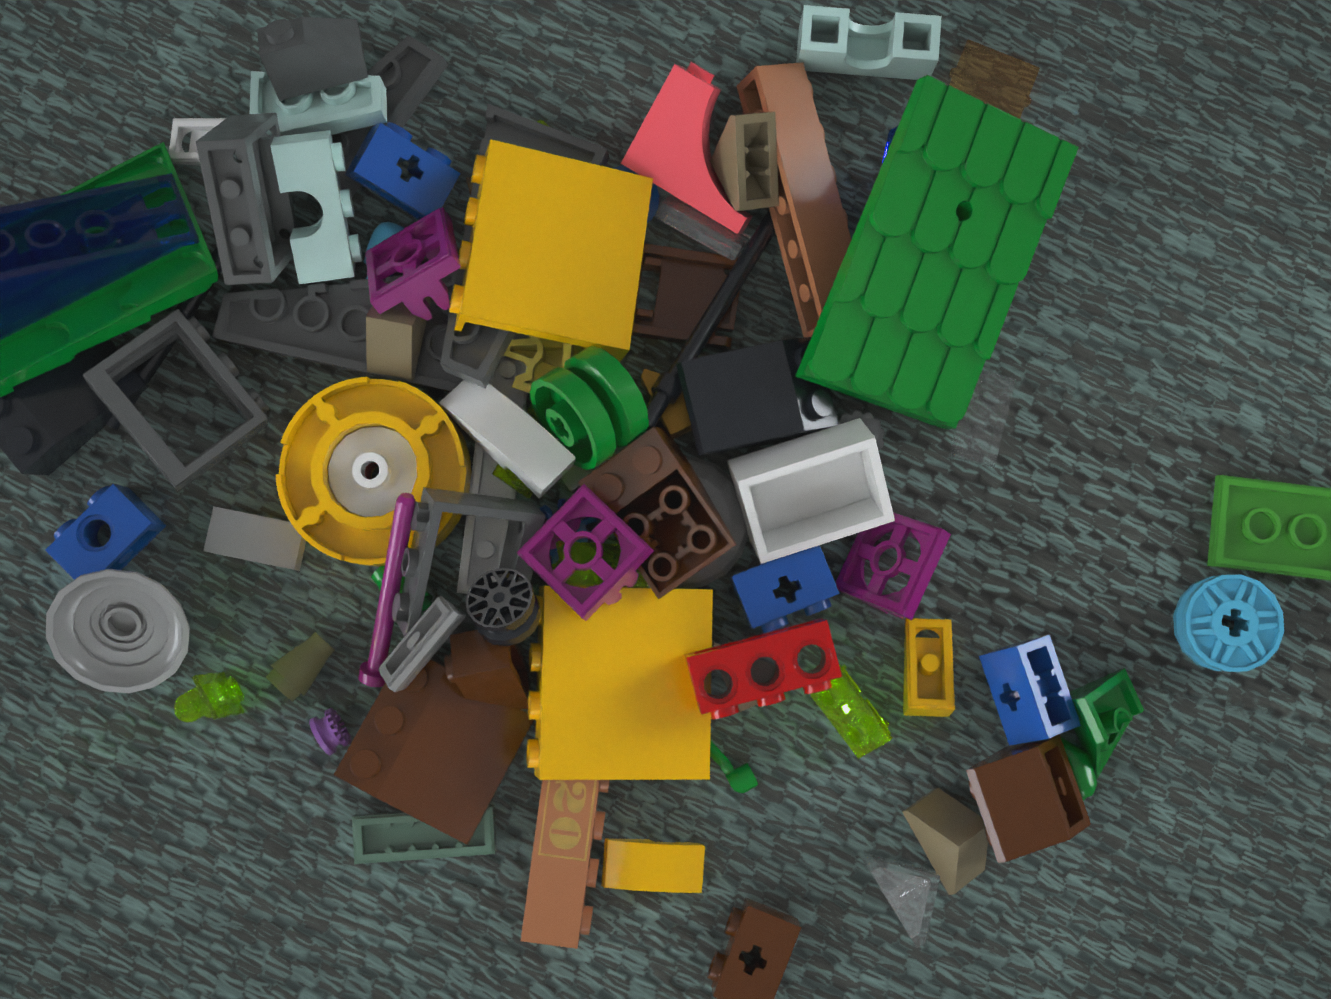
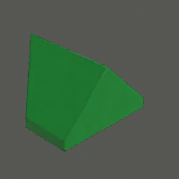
M1125 668L1070 691L1081 726L1074 728L1083 750L1091 757L1096 779H1098L1130 721L1133 720V716L1144 711Z

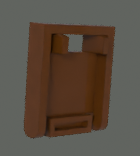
M644 243L631 336L685 344L727 277L724 274V269L731 270L739 257ZM643 270L660 273L655 311L637 308ZM739 292L715 330L730 333L734 331ZM714 331L705 347L730 350L732 339L717 336Z

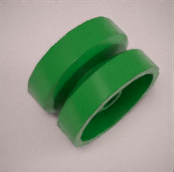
M595 346L585 348L566 360L564 368L557 367L532 382L530 396L539 424L576 457L574 465L584 470L594 469L613 456L616 447L628 446L646 433L649 426L648 410L633 378L615 357L602 348Z

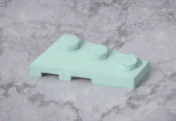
M251 71L249 114L277 113L281 136L330 130L332 135L374 126L379 123H387L386 87L380 76L368 75V78L279 101L266 72ZM268 130L266 133L272 136L271 131Z

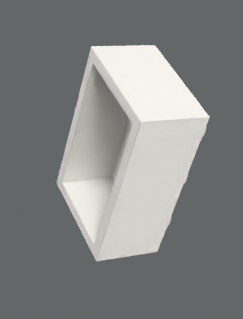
M860 418L727 460L749 540L761 564L895 521L875 436Z

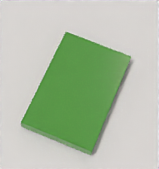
M1226 475L1215 476L1207 566L1331 581V488Z

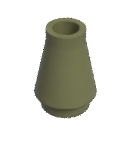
M314 632L306 641L272 663L270 666L273 669L266 678L293 702L300 694L303 696L307 694L335 649Z

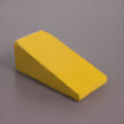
M905 618L903 714L906 716L949 717L955 710L952 622L948 619L913 618L909 620ZM922 630H932L938 634L939 638L916 637V635Z

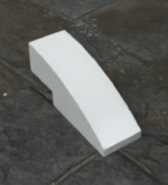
M463 380L439 402V406L504 470L507 468L511 470L539 499L572 468L576 457L552 434L489 383L485 389Z

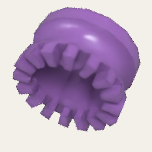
M333 708L325 710V716L322 719L316 716L309 720L310 728L316 741L329 756L336 753V747L339 744L345 747L352 742L351 736L347 732L348 729L346 727L341 728L344 722L338 723L341 717Z

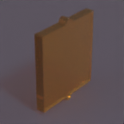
M968 39L956 68H952L949 72V77L952 78L949 85L983 101L985 104H990L1020 119L1024 107H1028L1031 104L1032 100L1029 95L1040 67Z

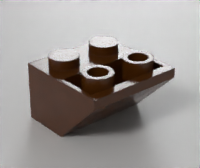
M1060 734L1049 739L1008 745L966 770L969 778L970 792L977 801L985 824L986 838L993 847L998 863L1007 862L1070 840L1091 825Z

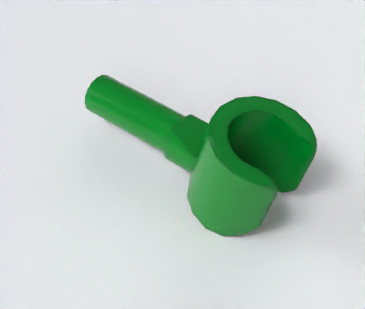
M710 740V757L721 768L720 770L725 774L734 791L745 793L758 785L748 763L734 769L730 760Z

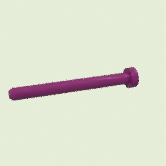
M401 493L396 499L368 661L360 665L359 681L370 687H383L385 684L378 670L388 657L393 632V600L396 593H400L403 576L401 563L405 548H408L411 520L416 502L414 496L410 493Z

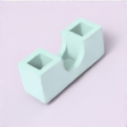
M804 5L799 25L796 63L803 62L806 71L918 80L926 75L931 76L939 61L942 16L896 12L892 21L882 25L869 26L851 21L849 19L850 9Z
M330 130L274 137L270 146L280 193L306 192L318 200L323 210V216L317 223L307 227L292 229L290 244L298 283L306 284L355 277V262H362L363 259L358 234L350 235L347 222L348 217H354V208L350 189L342 190L338 172L346 171L341 142L333 143Z

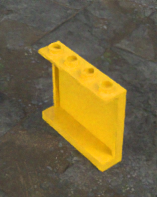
M490 139L485 156L476 155L471 182L479 184L477 198L469 197L465 212L464 225L471 226L472 229L470 241L462 240L458 253L461 265L459 269L464 270L462 285L454 284L450 300L449 312L457 314L454 330L462 331L465 322L586 348L595 346L604 349L621 362L630 350L653 178Z
M540 586L539 596L536 595L541 609L538 625V643H530L529 670L530 672H537L536 691H529L528 719L536 720L535 739L527 740V768H534V775L539 780H710L711 714L709 712L701 715L698 709L684 654L712 647L713 589H673L658 599L651 588L622 587L619 591L622 594V598L617 603L608 605L604 602L585 621L550 586ZM712 671L704 679V689L709 694H711Z

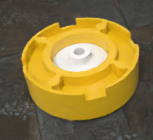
M358 377L338 382L323 389L297 411L289 422L280 442L283 444L280 457L279 474H276V486L287 518L295 530L310 545L322 553L342 561L365 566L380 567L385 565L396 499L401 493H410L414 496L416 502H420L423 487L469 493L471 460L460 429L454 420L432 398L418 388L401 381ZM379 467L378 475L372 479V472L375 468ZM442 512L435 548L453 531L462 514ZM412 529L410 532L408 548H411L414 535V531Z

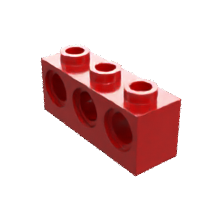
M822 618L684 654L698 709L701 715L710 712L712 719L734 715L740 712L739 704L754 700L757 701L758 707L786 700L784 692L803 687L804 694L824 691L832 687V679L842 677L828 621ZM814 644L821 652V661L813 670H802L798 664V654L804 646ZM761 657L772 658L776 667L773 678L764 683L754 681L751 676L752 664ZM713 670H724L730 677L728 689L720 695L709 694L704 689V679Z

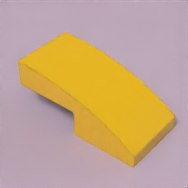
M605 838L601 886L604 888L634 891L702 893L705 845L692 842H654L649 839Z

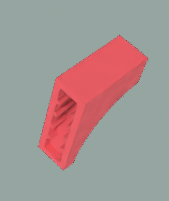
M690 62L686 69L683 66L674 64L620 164L641 176L653 178L652 183L734 233L740 234L744 232L753 216L745 210H734L710 162V122L721 89L711 84L715 75L699 65Z

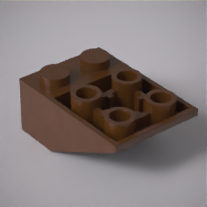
M651 428L578 482L580 486L585 484L653 549L654 552L637 569L658 599L737 545L691 464L666 428ZM614 531L613 534L615 535V537H616L617 540L619 541L618 536H617V534H616L615 531Z

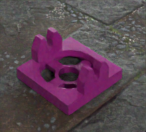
M442 207L366 251L370 303L379 314L403 302L413 315L428 321L432 318V312L428 302L424 299L425 297H431L436 305L443 310L449 309L448 288L442 281V278L461 268L452 219ZM426 256L429 259V261L423 264L422 261ZM395 272H403L402 277L390 284L385 283L388 276Z
M583 484L517 551V554L582 619L587 621L604 602L608 605L617 603L622 598V594L619 591L623 586L633 587L636 584L639 574L635 570L654 551ZM583 517L602 520L591 532H576L580 527L581 518ZM614 531L618 536L621 549L619 562L615 570L602 559L604 552L602 544ZM590 538L596 543V555L585 564L574 562L570 553L572 545L578 539ZM565 543L563 550L565 559L553 570L549 555L550 549L559 548ZM590 569L604 581L599 585L587 588L570 586L565 583L576 570L586 571Z
M893 512L895 521L857 534L835 583L838 591L857 598L899 619L907 618L912 620L951 534L942 528ZM892 532L889 541L881 542L876 547L873 546L886 533ZM908 536L916 539L920 544L921 555L918 562L906 558L903 546ZM895 548L898 556L896 563L889 570L881 571L878 564L880 556L887 549ZM866 560L870 561V567L874 572L868 586L864 578V564ZM900 572L911 576L907 585L900 591L881 595L889 578L895 577Z

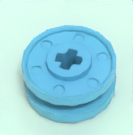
M1242 574L1210 576L1193 583L1179 598L1173 614L1174 635L1181 650L1195 664L1213 671H1250L1265 664L1278 650L1284 634L1283 611L1275 594L1260 581ZM1223 616H1227L1228 620L1234 621L1233 630H1229V627L1222 625Z

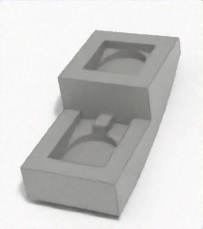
M213 506L203 551L300 571L306 540L295 530L289 521Z

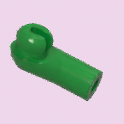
M1061 737L1084 801L1087 797L1094 794L1097 787V779L1091 757L1086 751Z

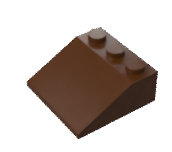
M429 660L406 689L393 692L386 683L384 684L336 769L334 776L468 845L535 720H529L528 713L518 708L465 699L456 682H449L445 667Z

